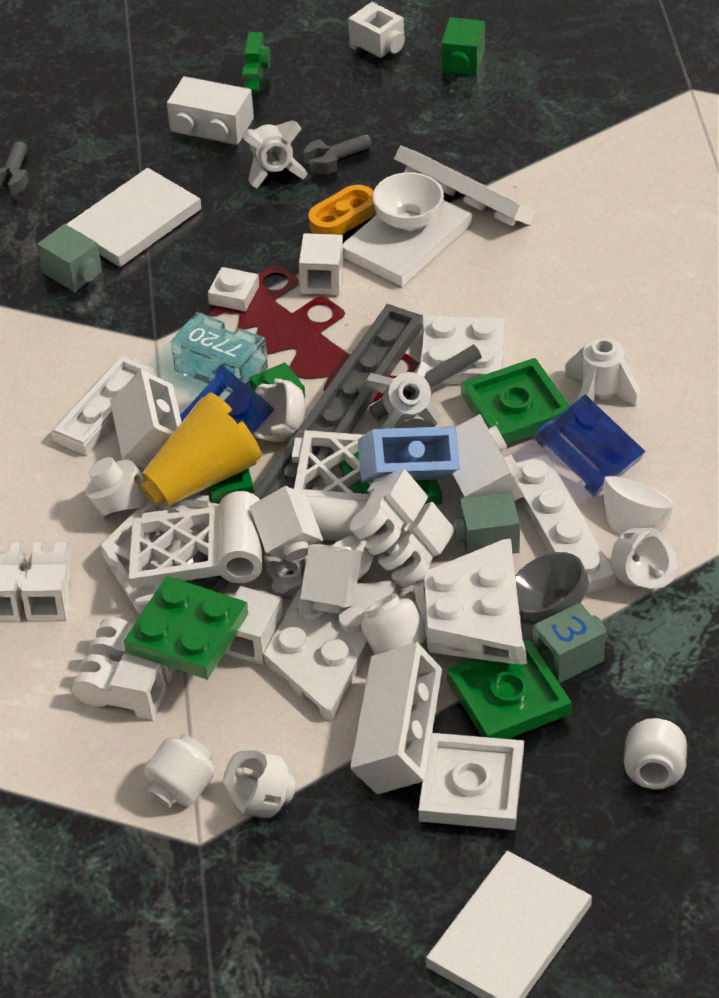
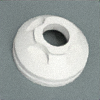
M414 172L399 173L385 178L376 186L373 192V204L376 214L382 221L394 228L413 232L420 230L439 216L443 208V189L430 176ZM407 211L419 214L417 216H399L401 213Z

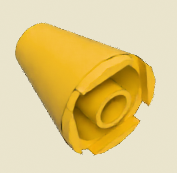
M210 392L198 401L142 471L141 475L144 482L140 487L153 504L157 505L162 502L165 506L169 507L256 465L261 460L262 452L243 421L237 424L228 415L232 408L217 395Z

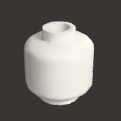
M392 594L374 602L365 609L367 616L363 619L361 628L375 655L414 642H418L421 646L425 642V624L412 600L408 598L399 599L397 594Z
M659 718L645 719L636 723L629 730L625 741L624 766L627 775L636 784L649 789H665L675 785L682 778L686 768L687 743L684 733L672 722Z
M185 734L179 739L174 737L165 739L144 767V775L152 785L148 793L168 808H171L175 802L185 806L194 804L215 774L214 766L210 761L213 754L200 742Z

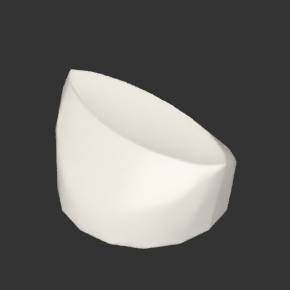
M606 476L604 478L606 521L612 530L621 535L628 529L655 528L659 531H663L666 528L674 508V503L669 497L647 485L616 476Z

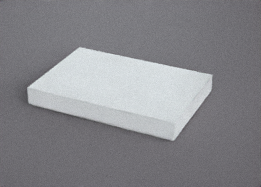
M146 168L66 225L97 242L99 254L121 267L202 209L201 200L158 173Z
M443 200V208L439 216L420 230L413 232L394 228L376 215L343 243V258L403 287L472 224V213ZM407 211L401 213L399 216H417L419 214Z
M506 851L426 957V967L480 998H525L590 908L592 896L517 855Z

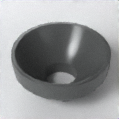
M554 552L540 556L520 569L515 575L519 614L525 620L540 622L579 602L581 603L588 590L589 578L580 558L567 552ZM567 596L565 599L558 602L557 604L548 607L553 600L559 597Z

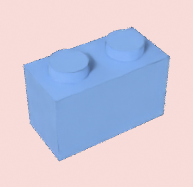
M456 426L372 429L357 440L361 482H373L375 478L404 468L414 480L444 479L460 470Z

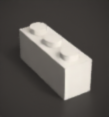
M418 642L371 656L350 769L376 794L420 783L425 779L442 668Z

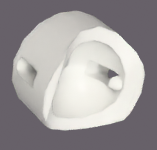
M105 457L96 462L89 470V476L92 480L87 486L86 495L103 518L113 512L142 508L149 500L140 487L144 479L133 461L126 459L115 462L112 457Z
M655 528L628 529L618 537L613 545L611 553L612 568L616 577L624 585L633 588H663L672 582L678 573L679 564L673 548L662 532Z
M248 750L236 752L228 762L223 776V785L243 815L271 818L279 812L282 805H287L291 801L295 792V779L293 775L288 773V767L284 759L277 754ZM243 767L252 769L253 772L251 774L244 773Z

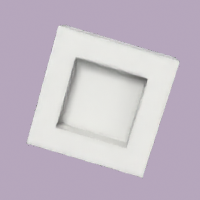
M221 267L208 291L209 304L246 312L259 288L258 274Z

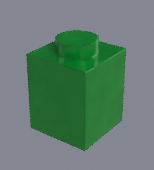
M449 18L441 43L442 72L477 76L485 51V21Z

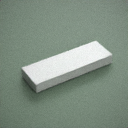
M121 355L51 431L52 441L87 456L115 425L110 400L140 369L156 376L155 369Z

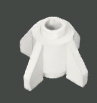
M291 120L277 126L268 124L260 126L256 130L246 129L243 132L242 137L249 143L250 150L254 155L248 179L253 187L256 189L268 175L267 171L277 172L286 167L301 179L306 177L308 174L306 170L292 157L293 149L291 142L301 130L298 123Z
M609 338L594 339L588 342L565 363V375L583 384L578 397V412L585 414L595 403V398L600 400L610 399L617 393L618 399L634 406L640 402L641 389L627 364V352L619 342Z
M421 361L414 373H402L395 378L373 373L368 376L365 383L381 393L384 392V407L390 414L381 429L393 428L399 419L408 420L417 415L435 426L439 423L442 416L430 401V386L424 378L429 367L428 364ZM405 389L412 393L410 397L412 400L404 397L403 391Z

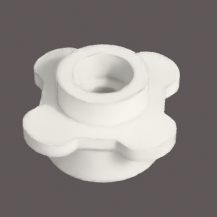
M304 558L295 561L283 559L279 562L271 561L265 566L266 576L272 579V592L287 599L295 597L299 588H302L306 565Z

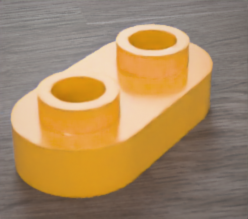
M352 185L318 203L309 211L310 231L312 234L342 235L368 220L376 213L373 204L374 191L364 185Z

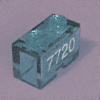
M199 312L170 341L175 371L240 397H243L250 389L249 377L268 368L266 338L241 328L231 332L225 329L224 322Z

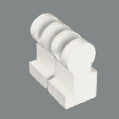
M404 468L373 480L367 490L371 496L364 508L355 515L350 523V530L358 539L368 537L365 547L372 555L381 553L378 559L379 564L387 571L394 569L392 579L400 588H407L424 576V571L430 568L432 558L441 554L455 532V528L433 502L424 504L428 496Z
M12 542L9 552L3 554V547L0 543V621H21L23 604L27 621H67L69 579L71 577V550L69 542H55L54 549L50 553H46L44 542H34L32 554L29 557L31 569H27V571H25L27 563L23 543Z
M116 617L105 618L97 629V638L92 641L88 649L89 655L82 662L80 667L81 673L76 676L72 684V693L79 701L92 707L111 705L135 710L136 717L153 721L167 689L165 683L169 684L175 669L126 653L124 639L134 624Z

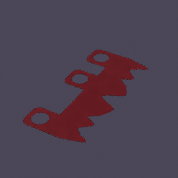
M280 265L270 266L258 274L259 288L246 312L216 306L211 311L209 316H218L223 313L240 314L237 327L239 330L258 326L255 341L262 355L287 349H297V353L289 367L297 377L308 379L328 377L323 388L324 392L350 357L349 353L321 334L325 329L344 317L345 311L326 297H316L291 313L275 301L299 284L298 277ZM280 273L287 277L288 283L281 289L271 290L263 285V279L269 274ZM316 305H326L333 310V316L327 321L315 322L308 317V311ZM406 353L402 357L409 364L407 372L414 373L420 363ZM378 392L371 403L382 398L384 392Z

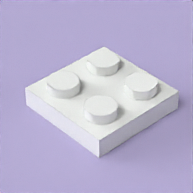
M426 315L421 361L429 365L427 372L473 344L479 349L482 358L440 384L461 385V382L503 369L506 318Z
M432 733L425 779L422 783L419 803V821L515 830L524 741Z

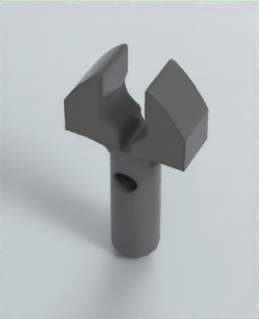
M362 135L333 146H327L321 139L310 142L303 151L304 165L310 163V173L331 174L337 171L338 159L370 149L372 145L371 139L368 135Z
M20 141L13 144L5 166L0 168V187L10 180L8 187L11 197L25 190L28 184L26 170H19L27 152L26 144Z

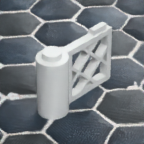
M305 430L303 438H295L292 462L299 464L294 490L306 494L323 540L339 541L348 536L355 535L350 530V523L355 515L364 508L371 496L370 494L353 493L347 488L361 479L360 462L353 454L358 452L357 440L364 436L362 434ZM312 446L331 447L335 453L319 461L311 453ZM342 461H346L354 470L338 479L329 469ZM319 475L330 484L321 491L305 489L306 483Z
M236 491L222 498L219 506L175 513L161 510L142 513V518L133 519L129 565L131 588L159 585L166 576L181 581L219 575L233 583H247L255 580L262 571V540L249 506L260 499L252 493ZM209 523V526L197 536L187 532L194 525ZM161 530L165 532L153 543L144 539V533ZM177 539L186 543L174 555L165 550ZM197 551L208 556V561L191 564L185 562ZM155 557L164 562L157 569L142 571V568Z

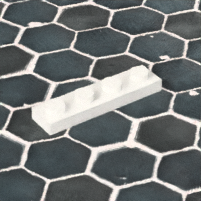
M400 145L394 157L395 160L407 165L404 170L405 173L414 172L430 176L441 185L443 192L454 196L457 190L465 194L464 203L481 211H484L486 205L495 209L493 217L506 224L514 226L517 220L530 225L536 214L535 210L419 152Z
M548 455L516 463L523 475L522 478L516 481L524 497L520 498V501L548 552H567L580 558L589 578L586 594L615 586L616 575Z

